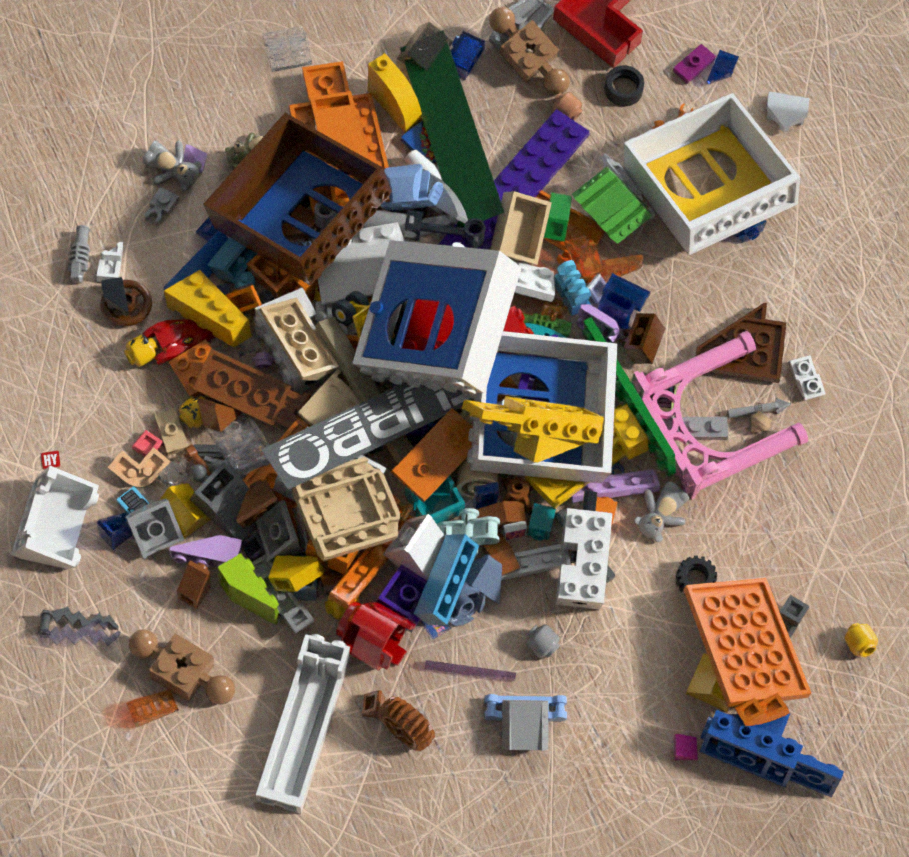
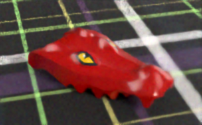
M191 319L161 321L142 333L148 339L156 336L162 347L163 352L155 356L158 365L173 360L205 339L209 342L210 339L215 338L211 331L206 328H200Z

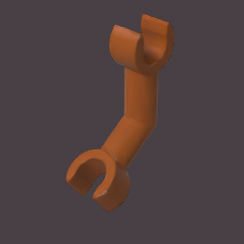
M193 445L184 448L187 452L184 455L186 460L192 461L195 465H203L209 477L211 473L208 465L198 455L196 448Z

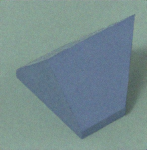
M486 555L472 562L465 582L479 589L485 597L500 605L502 564L490 555Z

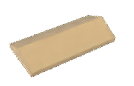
M297 297L260 308L261 314L302 380L317 381L339 368L338 363Z

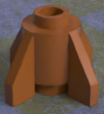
M503 478L501 484L506 489V496L502 501H523L525 512L528 515L532 514L533 509L528 499L529 491L533 489L530 483L522 478Z

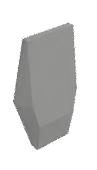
M520 0L509 7L515 15V26L519 30L531 20L541 29L554 13V8L544 0ZM493 30L489 37V42L500 50L501 45L510 38L506 33H497Z

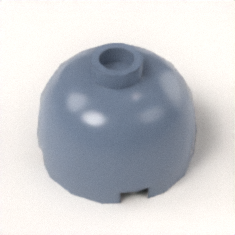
M464 582L449 622L454 626L471 622L474 619L471 616L476 611L480 613L483 610L486 600L485 595L479 589Z

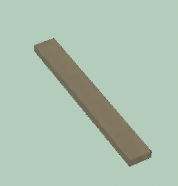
M332 317L319 321L315 327L360 402L362 403L381 394L371 376L361 373L360 368L352 364L356 351L336 318ZM406 435L386 443L397 464L413 449Z

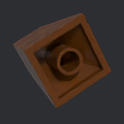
M258 480L249 486L250 490L245 494L236 519L242 528H246L256 522L280 502L266 480L263 482Z

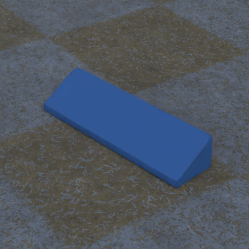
M218 231L164 286V290L198 270H201L209 278L213 271L207 264L229 238Z

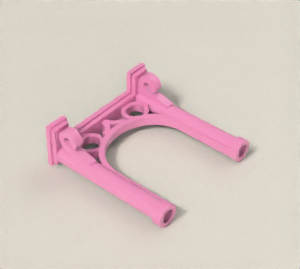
M748 331L738 334L737 338L665 371L663 368H659L646 376L643 372L639 373L638 371L633 374L631 383L673 449L676 462V473L674 475L679 476L682 490L691 499H694L700 490L795 445L801 446L808 442L806 430L798 422L741 450L718 452L699 443L686 428L680 411V399L683 390L693 379L755 351V342ZM680 383L676 395L666 390ZM661 397L668 398L674 403L673 409L669 412L662 411L657 404V399ZM674 415L675 418L672 419L673 427L671 430H668L662 419H669ZM674 440H679L684 445L689 444L684 448L682 454ZM689 451H696L703 454V463L699 466L692 465L687 458V453ZM708 457H709V458H712V459H716V460H722V461H720V462H718V463H715V462H710V463H708Z

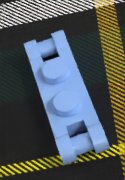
M488 694L484 696V703L487 704V710L484 712L486 720L502 721V711L496 710V705H502V700L548 701V721L567 720V712L565 711L567 697L563 695L546 697ZM549 706H555V712H549Z

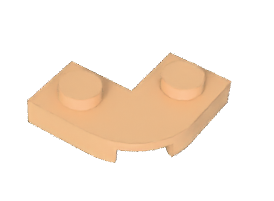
M153 447L140 464L124 451H121L108 468L127 484L134 487H145L156 481L171 461Z

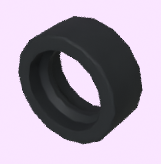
M627 65L611 69L605 81L604 90L606 97L615 105L623 107L637 103L642 97L644 89L643 75L636 68ZM618 78H627L636 84V90L629 94L619 93L613 88L612 83Z

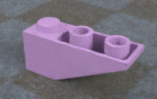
M218 535L171 546L169 549L170 558L178 563H186L190 560L194 563L200 562L207 567L217 568L218 570V566L241 553L242 540Z

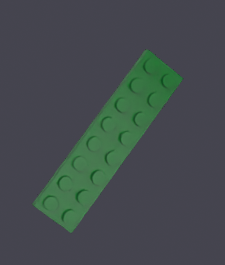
M592 317L584 320V330L582 332L585 339L588 341L606 342ZM616 358L615 396L619 402L628 405L648 438V451L650 454H655L659 469L661 471L664 470L669 477L676 473L675 453Z

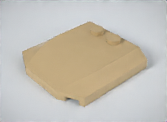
M366 457L348 461L292 488L294 499L317 555L323 561L393 541L398 537L399 509L384 474L378 468H373L368 463Z

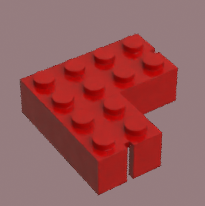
M561 0L554 7L553 20L612 68H615L626 58V53L629 55L641 44L643 30L620 12L631 0Z

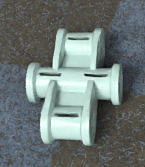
M461 509L459 511L461 520L438 523V527L444 536L466 534L478 545L497 544L500 541V538L497 536L500 519L492 516L477 518L479 511L476 509Z

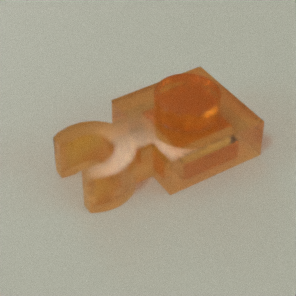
M554 298L552 302H544L540 314L552 317L551 320L561 319L565 316L568 307L561 300Z

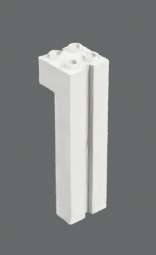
M305 634L297 659L298 667L256 792L257 802L271 806H280L284 810L298 814L302 812L350 659V646L339 640H334L332 643L325 642V638L318 634Z

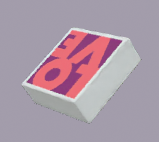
M521 521L504 525L502 535L506 541L526 537V522Z

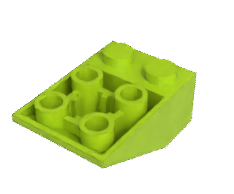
M240 553L218 566L219 584L232 602L275 625L278 623L279 611L277 607L279 603L273 594L269 595L265 588L267 586L263 578L255 575L253 572L255 568L249 558L245 559Z

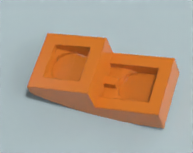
M778 693L761 702L753 698L735 708L745 726L767 723L790 713Z

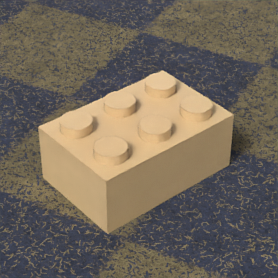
M515 191L503 192L501 203L505 213L498 215L490 250L500 251L513 261L537 265L552 202Z

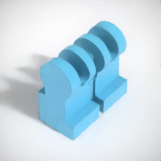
M569 260L557 267L558 273L554 275V283L560 297L563 298L568 312L573 316L578 314L581 305L590 304L588 299L591 296V292L586 288L584 279H579L581 274L579 270H576L574 261Z

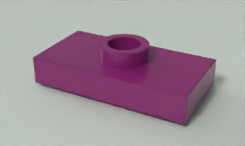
M700 44L673 68V72L688 84L715 61L716 55Z

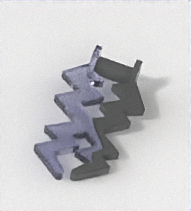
M68 606L53 612L43 610L40 613L41 622L38 635L44 638L48 637L56 645L66 636L76 645L84 635H88L95 645L102 639L109 646L120 636V631H117L108 638L103 629L105 630L108 624L116 630L119 629V626L110 615L103 619L100 612L90 621L80 611L72 615ZM65 616L71 626L78 620L82 625L76 633L73 632L68 624L60 632L57 627L51 632L49 631L50 619L52 617L56 623ZM99 623L102 628L96 632L93 627Z

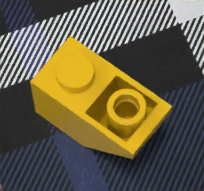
M276 556L268 578L275 591L297 592L323 575L324 569L317 557Z

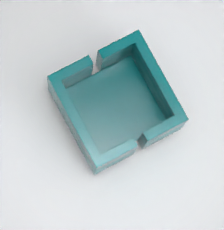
M450 475L424 503L405 486V497L412 510H416V517L429 514L437 526L440 522L458 517L459 511L465 509V502L457 487H454V482Z

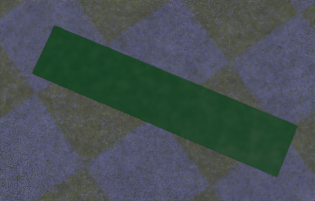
M444 30L400 47L414 93L420 104L421 115L443 182L458 197L468 220L476 218L484 221L505 213ZM458 221L457 227L464 228L465 223Z

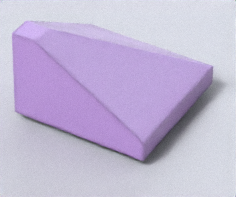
M186 144L184 162L195 163L199 161L202 164L199 172L203 173L207 153Z

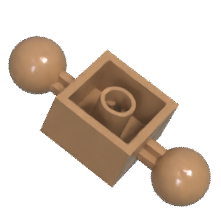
M498 7L494 9L489 17L491 28L497 33H506L510 38L501 45L499 51L505 60L526 83L540 72L544 76V87L550 94L558 95L560 92L562 94L566 92L570 85L568 74L562 69H553L549 64L557 58L559 49L533 20L519 30L515 26V15L509 8ZM526 49H531L533 51V54L532 52L526 53Z
M140 629L131 635L129 649L134 656L142 659L149 657L156 659L149 669L151 680L190 702L200 686L206 689L208 699L218 705L226 704L234 697L235 685L229 677L224 675L212 677L208 675L214 666L213 655L174 633L165 648L158 645L156 635L150 630Z

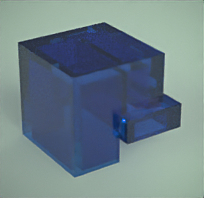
M612 273L603 288V296L599 301L598 310L613 318L619 328L629 329L636 313L641 312L648 300L650 291Z

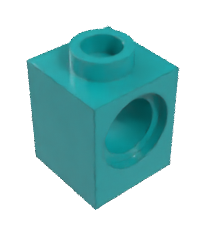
M534 503L527 536H531L538 541L549 540L556 509Z

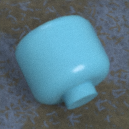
M244 271L234 283V288L237 289L250 283L255 288L254 276L250 272Z

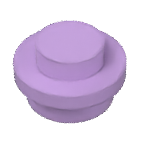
M260 352L256 354V357L252 358V361L255 363L256 368H267L272 366L274 358L270 356L269 352Z

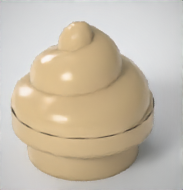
M758 411L751 416V432L754 434L768 431L772 420Z

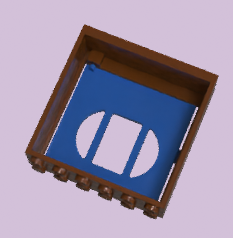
M285 112L203 205L215 229L311 286L315 280L320 278L326 267L334 262L339 252L347 247L352 237L362 229L365 222L376 213L378 207L389 198L392 191L383 167ZM320 186H334L343 190L349 197V201L342 207L312 189ZM305 196L313 198L338 213L321 234L289 216ZM286 222L315 239L310 246H299L289 242L282 232L283 223Z

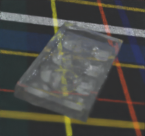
M241 411L240 416L222 432L206 428V431L236 476L270 464L261 450L270 446V443L250 415Z

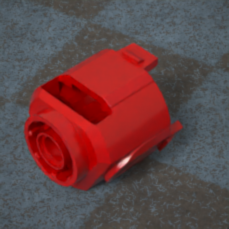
M354 601L343 614L338 624L336 635L341 637V641L346 643L347 646H350L351 656L376 670L382 668L387 670L390 663L398 666L406 655L407 651L400 647L399 643L406 628L409 630L415 629L416 624L380 603L370 602L361 604Z

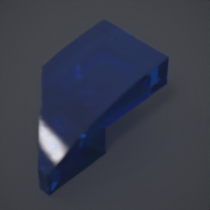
M719 50L707 83L711 84L732 77L739 56Z

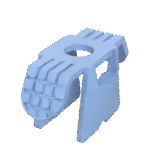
M421 164L385 168L384 172L392 192L389 196L390 202L384 201L380 206L387 211L435 206L442 195L443 184L436 182L428 194L430 172L428 170L422 171L423 167Z

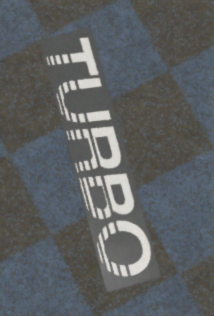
M403 383L261 450L289 490L445 416L451 408L455 411L462 408L464 400L474 401V399L471 398L470 394H466L462 390L450 392L441 387L438 390H433L425 385L413 387Z

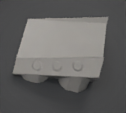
M502 700V749L548 750V701Z

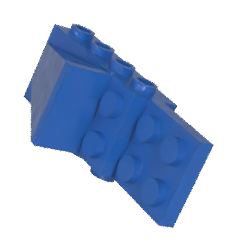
M716 710L714 717H708L700 737L704 742L699 752L783 787H786L790 780L832 798L844 774V771L833 764H825L811 755L801 754L803 745L792 738L782 737L790 713L767 723L745 726L738 714H726ZM716 740L718 741V744L714 745L712 741ZM736 749L740 751L739 754L734 753ZM757 758L761 759L762 763L756 762Z

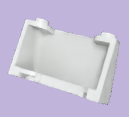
M52 466L38 474L29 493L12 549V556L69 570L77 567L81 554H79V549L75 548L86 510L91 505L95 506L97 503L99 485Z

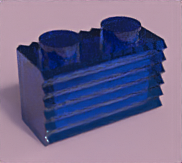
M463 30L460 36L457 35L454 38L451 54L459 78L466 80L485 50V40Z

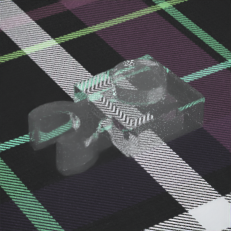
M183 455L179 464L172 461L158 473L157 479L167 487L183 484L188 480V473L195 464L187 465L185 463L187 460Z

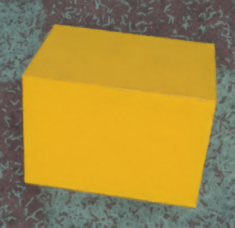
M188 483L168 487L159 499H167L184 539L211 520L190 501L195 491Z

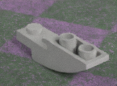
M430 173L428 194L436 182L443 184L442 195L437 205L431 206V209L440 214L443 211L446 212V218L456 224L458 221L466 223L468 221L466 212L456 194L441 179Z

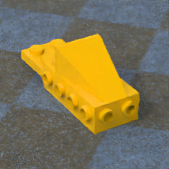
M506 396L504 405L464 400L462 409L470 412L469 416L479 418L480 422L492 424L493 420L499 421V424L507 426V430L517 432L514 452L537 463L589 442L598 443L603 431L604 417L584 407Z

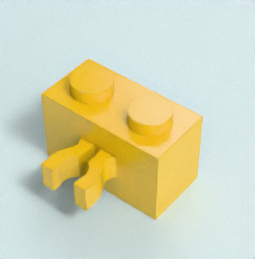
M626 404L614 410L612 450L619 444L628 460L648 451V438Z

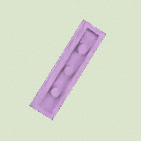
M655 469L609 475L602 483L590 482L571 496L573 503L582 502L584 491L589 490L597 492V497L600 498L643 494L647 489L651 492H658L660 484Z

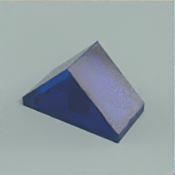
M127 513L97 521L99 535L112 550L132 536L125 518L128 515Z

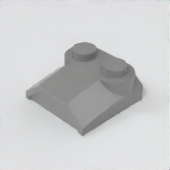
M167 499L154 501L132 511L125 517L143 559L175 543L185 541Z

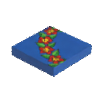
M421 121L401 136V141L411 151L417 150L435 164V155L424 121Z

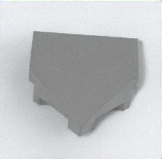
M768 92L766 106L768 120L777 122L780 125V130L783 132L789 131L791 126L803 125L804 119L808 115L809 98Z

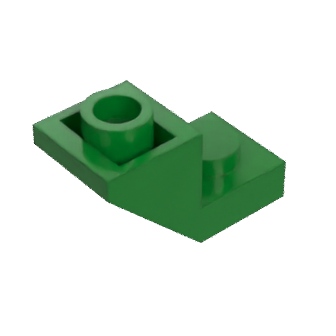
M551 192L549 202H552L544 238L565 242L572 196Z

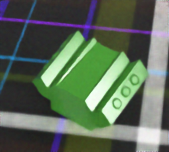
M607 166L572 193L573 198L581 204L583 209L595 219L597 224L617 244L653 216L641 199Z

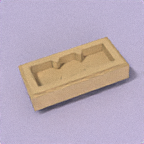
M176 408L155 414V420L167 455L185 451L184 448L188 447V443Z

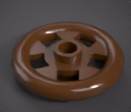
M126 279L123 280L124 288L132 289L131 293L125 292L126 300L130 303L128 311L131 313L137 309L139 311L137 315L131 317L130 314L129 316L122 314L118 317L113 313L116 309H108L103 294L100 301L101 311L105 318L115 325L124 327L141 323L147 318L152 308V297L149 290L140 282ZM142 295L144 302L137 303L136 297Z

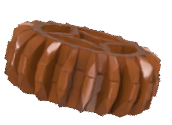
M391 696L384 701L378 710L381 722L396 739H399L408 748L422 751L435 738V731L432 725L429 724V721L411 704L400 697Z

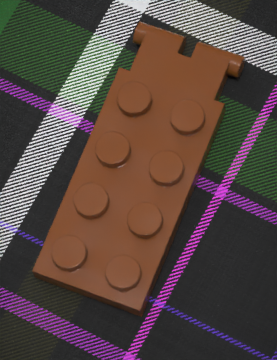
M213 349L210 350L193 387L194 390L274 426L275 422L287 427L286 431L298 418H301L294 415L295 410L300 411L312 396L306 392H303L302 395L290 390L291 385Z

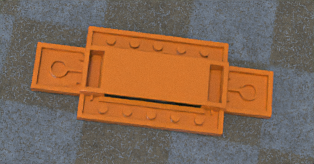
M343 61L302 67L309 102L289 105L290 115L314 129L317 128V131L378 164L384 170L389 168L372 93L352 95L349 90ZM320 186L312 189L340 206H345L349 201L347 194L334 186ZM308 196L313 216L314 207L318 201Z

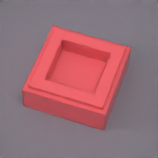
M145 430L132 445V449L146 457L153 447L159 451L164 443Z

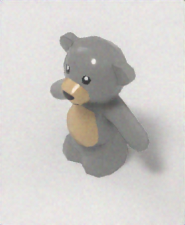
M157 140L153 141L149 150L145 153L142 162L147 166L165 171L155 176L153 183L160 184L176 177L183 191L188 190V187L197 180L202 164L199 161L195 163L184 162V150L181 141L175 143V156Z
M667 482L664 485L656 503L652 492L649 489L644 491V498L649 513L643 517H636L634 523L639 526L640 532L644 536L652 538L656 542H661L663 540L661 532L663 531L664 524L673 526L685 524L684 518L672 517L670 515L686 503L689 496L673 482Z

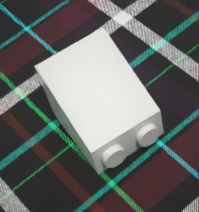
M429 514L407 519L398 531L397 539L390 543L383 555L398 568L402 564L428 580L445 536Z

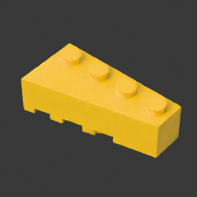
M201 270L164 290L167 307L170 310L178 311L182 317L187 320H193L202 329H208L215 337L230 346L236 347L252 337L249 320Z

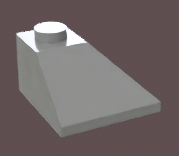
M281 500L256 521L269 562H274L276 556H297L302 552L286 502Z

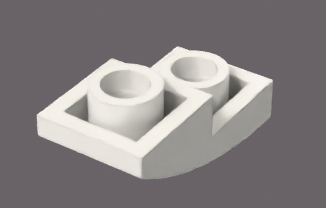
M811 356L788 362L804 401L825 395L820 375L816 374Z

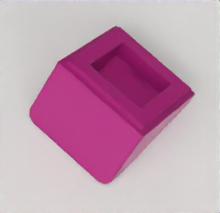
M675 734L673 738L675 760H698L697 737Z

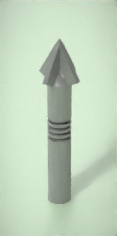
M776 398L775 402L729 409L727 414L728 418L756 414L758 411L762 413L776 411L779 414L791 403Z

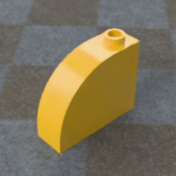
M385 53L368 63L367 90L369 93H372V96L404 133H407L422 121L420 104L411 85Z

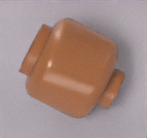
M560 92L552 100L554 103L552 107L553 112L557 109L574 121L583 112L581 109L582 102L571 92H566L565 94Z

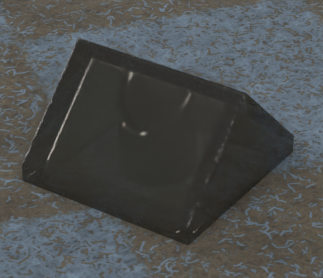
M428 22L417 28L397 59L403 63L406 61L428 70L445 44L448 42L450 47L453 42L431 22Z

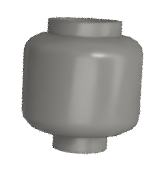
M547 624L540 627L535 625L527 633L529 638L526 641V645L539 658L544 656L549 658L560 646L558 644L559 636Z

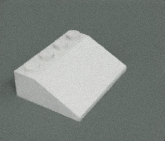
M398 222L362 228L352 237L347 247L339 252L334 262L326 267L318 279L322 305L345 300V297L353 291L361 292L366 298L373 297L389 241H403V235Z

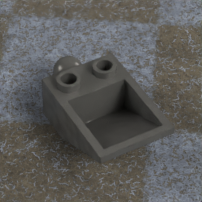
M225 462L209 477L203 465L196 464L191 467L189 471L190 478L195 482H202L203 484L193 493L190 501L229 537L243 541L257 527L256 522L248 527L242 528L236 521L245 494L250 490L249 487Z

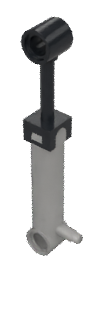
M320 202L316 203L314 207L316 226L325 229L338 213ZM377 210L362 227L367 228L398 222L402 235H405V240L419 241L421 231L463 236L465 245L471 248L480 247L484 243L486 230L484 222L476 218L468 220L464 228L423 223V212L408 210L407 214Z

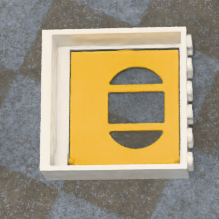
M733 93L624 142V170L688 255L798 204L799 175ZM708 150L721 152L733 160L737 169L734 180L729 179ZM701 154L725 185L705 195H700L677 163ZM669 168L675 173L694 199L683 198L670 191L664 178Z

